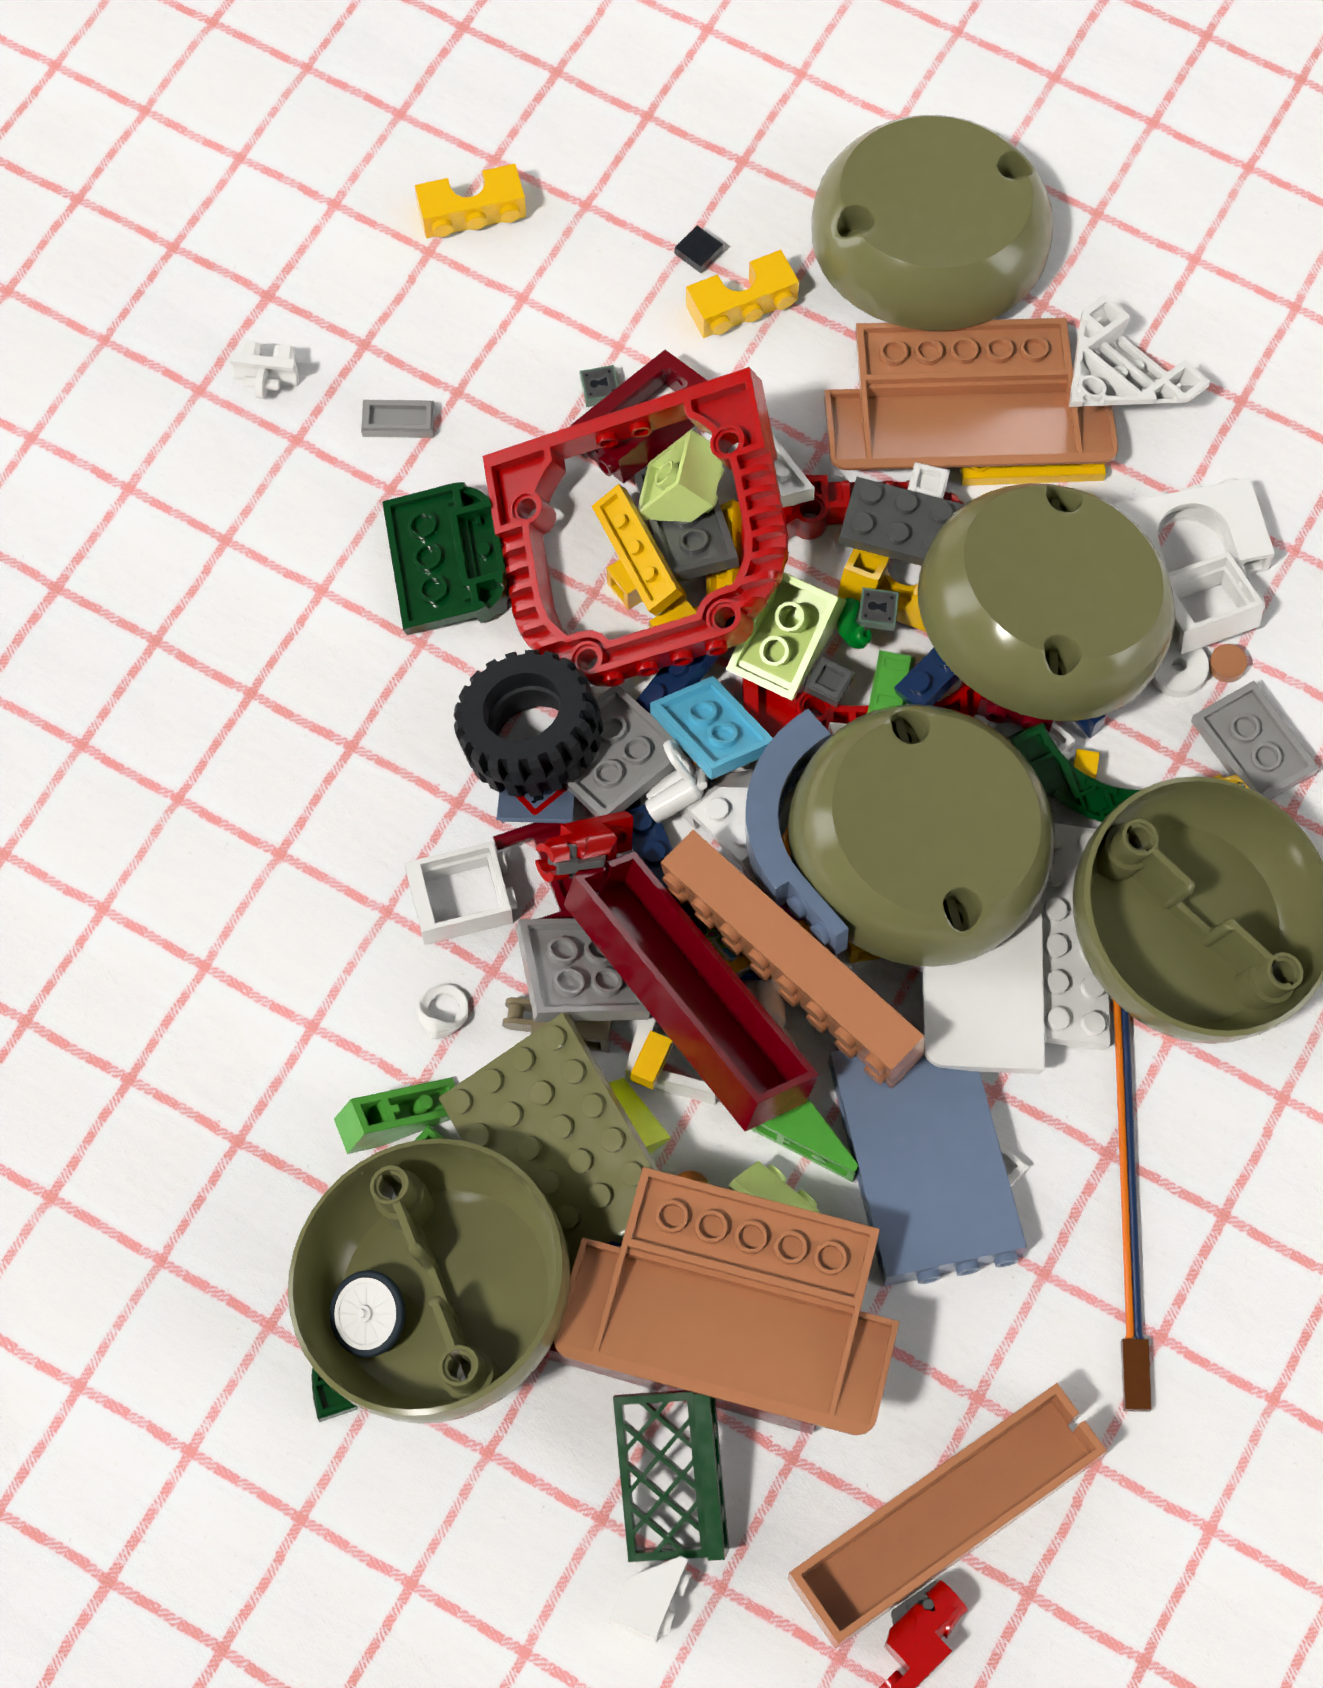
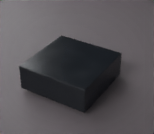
M697 225L675 246L674 254L699 273H702L723 252V244Z

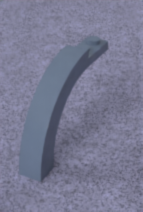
M807 709L793 718L776 734L765 748L755 766L746 799V848L752 871L761 890L778 906H782L787 902V906L793 916L797 919L802 918L810 927L812 936L836 956L847 949L849 928L794 865L785 849L779 829V818L787 796L799 781L808 762L817 750L831 737V733Z

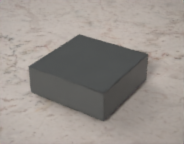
M822 656L805 684L804 692L838 707L854 679L855 672Z

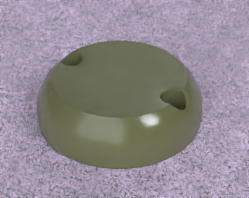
M909 116L889 121L859 136L829 165L821 178L813 204L811 217L812 245L818 264L830 284L847 301L872 317L911 329L927 331L961 329L985 323L1004 314L1022 301L1037 284L1045 269L1051 249L1053 234L1052 205L1047 189L1029 159L1014 144L999 133L976 122L953 116Z
M1025 483L1005 486L967 502L955 511L940 528L927 550L919 573L917 589L921 619L929 640L938 655L955 675L981 696L1001 707L1034 718L1055 721H1079L1111 713L1130 703L1146 688L1158 672L1166 657L1174 633L1175 605L1171 582L1164 563L1150 539L1134 521L1115 506L1095 495L1074 488L1054 484Z
M908 704L890 706L862 715L840 728L817 750L808 762L796 786L788 820V842L792 862L849 928L848 941L875 956L912 966L935 967L961 963L983 955L1003 943L1028 919L1037 906L1049 881L1054 863L1056 842L1051 806L1043 785L1030 763L1005 736L986 723L959 711L933 705Z
M1195 776L1165 780L1141 789L1120 803L1104 818L1088 840L1078 863L1073 887V917L1077 937L1084 957L1098 982L1110 997L1136 1020L1155 1031L1189 1042L1207 1044L1234 1042L1260 1035L1280 1025L1297 1013L1313 997L1323 982V861L1303 829L1285 811L1269 799L1244 786L1217 778Z
M423 1139L398 1144L373 1154L343 1174L323 1194L302 1227L293 1251L288 1281L289 1311L295 1336L305 1357L319 1376L335 1392L352 1404L370 1413L400 1422L421 1424L441 1423L460 1419L482 1411L506 1397L526 1380L549 1351L560 1329L567 1307L570 1290L568 1248L560 1222L547 1197L526 1173L501 1154L478 1144L453 1139ZM395 1192L396 1198L392 1199V1196ZM373 1270L387 1275L399 1287L405 1302L406 1319L399 1339L388 1351L375 1357L366 1358L349 1353L336 1340L330 1324V1305L335 1291L348 1276L359 1271ZM464 1374L466 1380L461 1381V1377Z

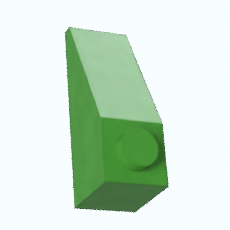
M453 1078L350 1099L334 1118L347 1154L381 1147L423 1131L428 1125L433 1127L449 1121L450 1118L438 1097L455 1087Z
M807 1099L806 1103L750 1129L853 1182L856 1176L858 1164L809 1099Z

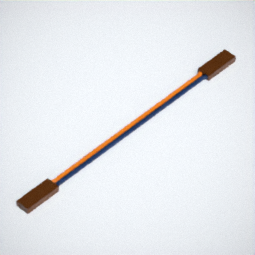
M1113 1000L1126 1336L1125 1339L1121 1340L1123 1411L1150 1412L1149 1339H1144L1142 1334L1129 1013Z

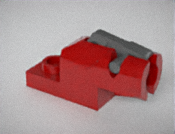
M621 811L561 824L560 836L549 838L544 843L536 846V851L539 853L546 852L548 855L546 858L535 860L540 876L547 882L573 878L574 875L588 869L606 868L608 861L616 859V854L632 851L633 815L627 811Z
M941 1580L932 1582L891 1611L893 1626L889 1629L884 1647L904 1668L906 1673L902 1676L896 1670L879 1688H917L952 1652L941 1638L943 1636L946 1639L949 1637L959 1619L968 1609L945 1582Z

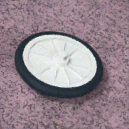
M373 1270L356 1272L348 1276L333 1295L330 1305L331 1328L339 1344L353 1355L368 1358L385 1353L397 1342L405 1325L406 1307L403 1295L396 1283L381 1272Z

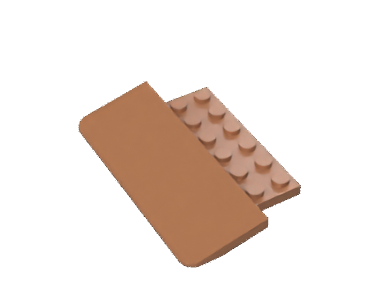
M1067 318L989 320L967 328L938 331L911 329L887 322L856 323L855 334L860 389L824 390L830 461L835 467L842 470L913 469L915 462L938 468L1097 464L1112 461L1118 452L1112 405L1069 407L1073 367Z
M643 1167L621 1247L582 1237L570 1277V1290L566 1311L560 1329L554 1339L555 1348L563 1357L850 1435L866 1434L874 1427L878 1417L900 1322L860 1311L880 1229Z

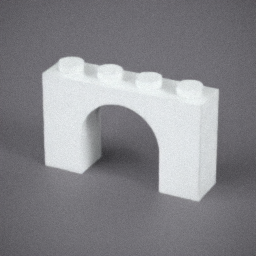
M1229 478L1215 485L1205 487L1193 485L1184 491L1174 493L1157 492L1148 498L1138 500L1126 498L1113 504V506L1134 521L1147 535L1158 551L1168 573L1158 533L1165 526L1176 521H1196L1211 528L1222 541L1225 553L1230 552L1236 563L1243 565L1247 574L1268 570L1275 555L1250 478L1241 480Z

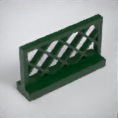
M686 1390L614 1395L613 1404L628 1562L672 1560L679 1556L686 1559L708 1557V1561L725 1560L729 1552V1540L715 1398ZM687 1401L689 1418L680 1428L675 1426L661 1413L669 1402ZM663 1402L658 1409L650 1404ZM640 1404L652 1416L637 1431L625 1420L624 1405ZM655 1419L660 1421L674 1434L662 1450H659L642 1435ZM688 1425L690 1427L691 1439L683 1432ZM626 1431L633 1436V1439L628 1444ZM677 1438L692 1449V1460L684 1469H681L665 1455ZM637 1440L656 1456L643 1472L629 1461L628 1451ZM659 1460L678 1475L665 1492L646 1476ZM692 1466L694 1470V1479L687 1474V1472L692 1468ZM630 1472L637 1477V1480L632 1485ZM681 1479L696 1491V1501L687 1511L669 1496ZM640 1482L660 1497L647 1513L633 1503L632 1492ZM663 1501L682 1516L669 1533L650 1517ZM696 1508L698 1520L691 1515ZM634 1514L637 1515V1516L641 1519L640 1522H639L636 1526H635ZM685 1521L699 1531L701 1547H684L673 1537ZM644 1523L663 1538L655 1549L637 1550L636 1533ZM667 1542L673 1547L662 1549Z

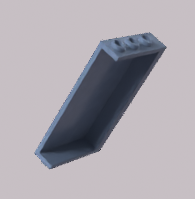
M840 1050L831 1051L828 1065L850 1153L858 1164L856 1177L868 1225L880 1229L875 1253L883 1286L917 1280L918 1284H928L940 1280L941 1274L956 1271L957 1276H964L978 1272L981 1265L995 1263V1266L999 1268L1018 1263V1258L1023 1256L1027 1246L980 1072L940 1068L931 1064L924 1054L892 1089L885 1082L881 1085L874 1082L863 1070L866 1065L856 1056L850 1059Z

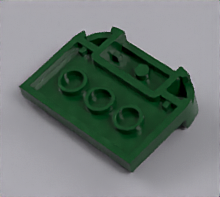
M457 482L382 501L402 627L406 635L473 618H478L479 622L483 623L506 611L509 598V581L505 571L506 565L502 554V542L500 537L495 535L491 513L492 505L487 495L476 488L467 487L465 482Z

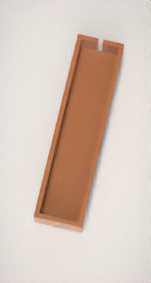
M692 830L661 861L663 873L665 874L662 879L668 886L666 888L676 902L681 906L686 902L695 910L694 918L708 931L712 928L716 929L723 936L721 942L734 955L738 956L742 953L752 962L749 967L760 979L765 982L769 978L780 987L777 991L778 994L792 1007L799 1004L809 1013L806 1019L819 1032L829 1031L837 1039L835 1045L844 1055L850 1059L856 1056L866 1065L863 1069L865 1073L878 1085L885 1082L893 1089L924 1056V1035L696 831Z
M1058 1383L789 1572L787 1580L835 1649L1104 1456L1107 1452L1106 1448L1085 1420L1078 1424L1073 1432L1068 1427L1075 1421L1079 1412Z

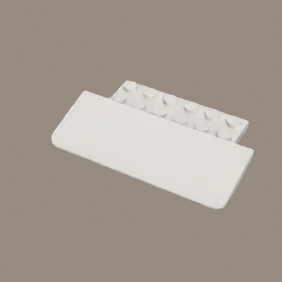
M1054 823L1056 845L1054 863L1047 886L1028 919L1007 940L991 951L968 961L953 965L923 966L924 1054L931 1064L940 1068L965 1071L1040 1074L1045 1070V1043L1105 1050L1110 1046L1109 994L1098 982L1084 957L1073 917L1075 873L1087 842L1096 829Z

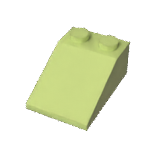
M783 572V579L779 587L775 589L767 600L768 605L758 616L753 618L754 629L751 636L746 642L736 646L726 670L793 701L832 635L847 600Z

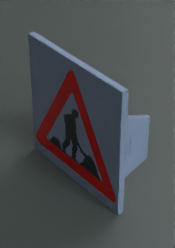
M563 785L562 789L555 792L548 789L542 791V795L530 797L529 793H523L522 797L510 796L505 789L503 792H499L496 820H501L502 823L573 822L574 795Z

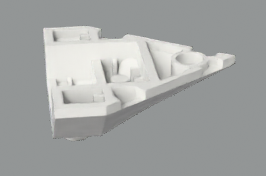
M1105 294L1082 311L1069 407L1188 403L1209 387L1211 381L1186 360H1183L1169 372H1166L1123 337L1122 334L1131 315Z
M754 769L727 773L712 780L707 777V788L703 790L702 798L682 809L679 813L694 829L701 825L742 867L743 874L761 890L749 862L745 833L747 791ZM798 782L787 796L780 814L779 829L781 837L788 825L791 801Z

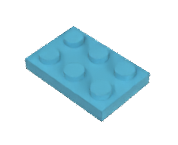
M714 676L650 703V714L711 780L759 759L773 739Z

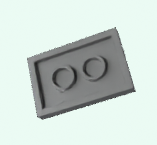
M1255 681L1248 683L1199 711L1191 719L1192 724L1230 776L1238 775L1251 790L1269 800L1313 776L1319 769L1318 765Z

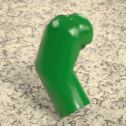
M844 598L847 602L836 625L837 632L851 648L863 649L872 640L871 630H864L865 627L857 622L860 602L854 598Z

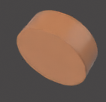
M1233 644L1218 646L1214 649L1209 659L1210 673L1221 682L1231 683L1237 681L1243 676L1247 667L1246 654L1241 648Z

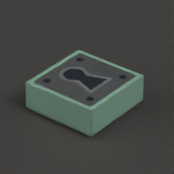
M614 365L579 371L586 407L595 406L619 386Z
M862 587L858 616L859 625L867 628L894 631L899 592Z

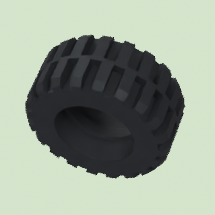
M525 650V654L517 655L516 652L505 654L506 658L500 661L493 659L486 663L487 668L484 671L480 672L477 670L469 679L471 685H465L458 696L460 702H457L453 715L456 720L454 723L455 734L475 775L483 783H488L491 789L497 792H503L506 789L510 796L522 797L523 793H529L530 797L540 796L542 791L548 789L555 792L562 789L561 784L567 779L572 783L581 775L579 770L582 767L587 769L593 762L594 756L592 752H597L602 742L600 735L603 732V720L600 715L599 706L587 677L569 659L562 658L560 660L558 654L545 651L543 655H540L538 650ZM549 707L559 711L553 723L534 737L523 740H509L499 737L506 722L515 714L525 709Z

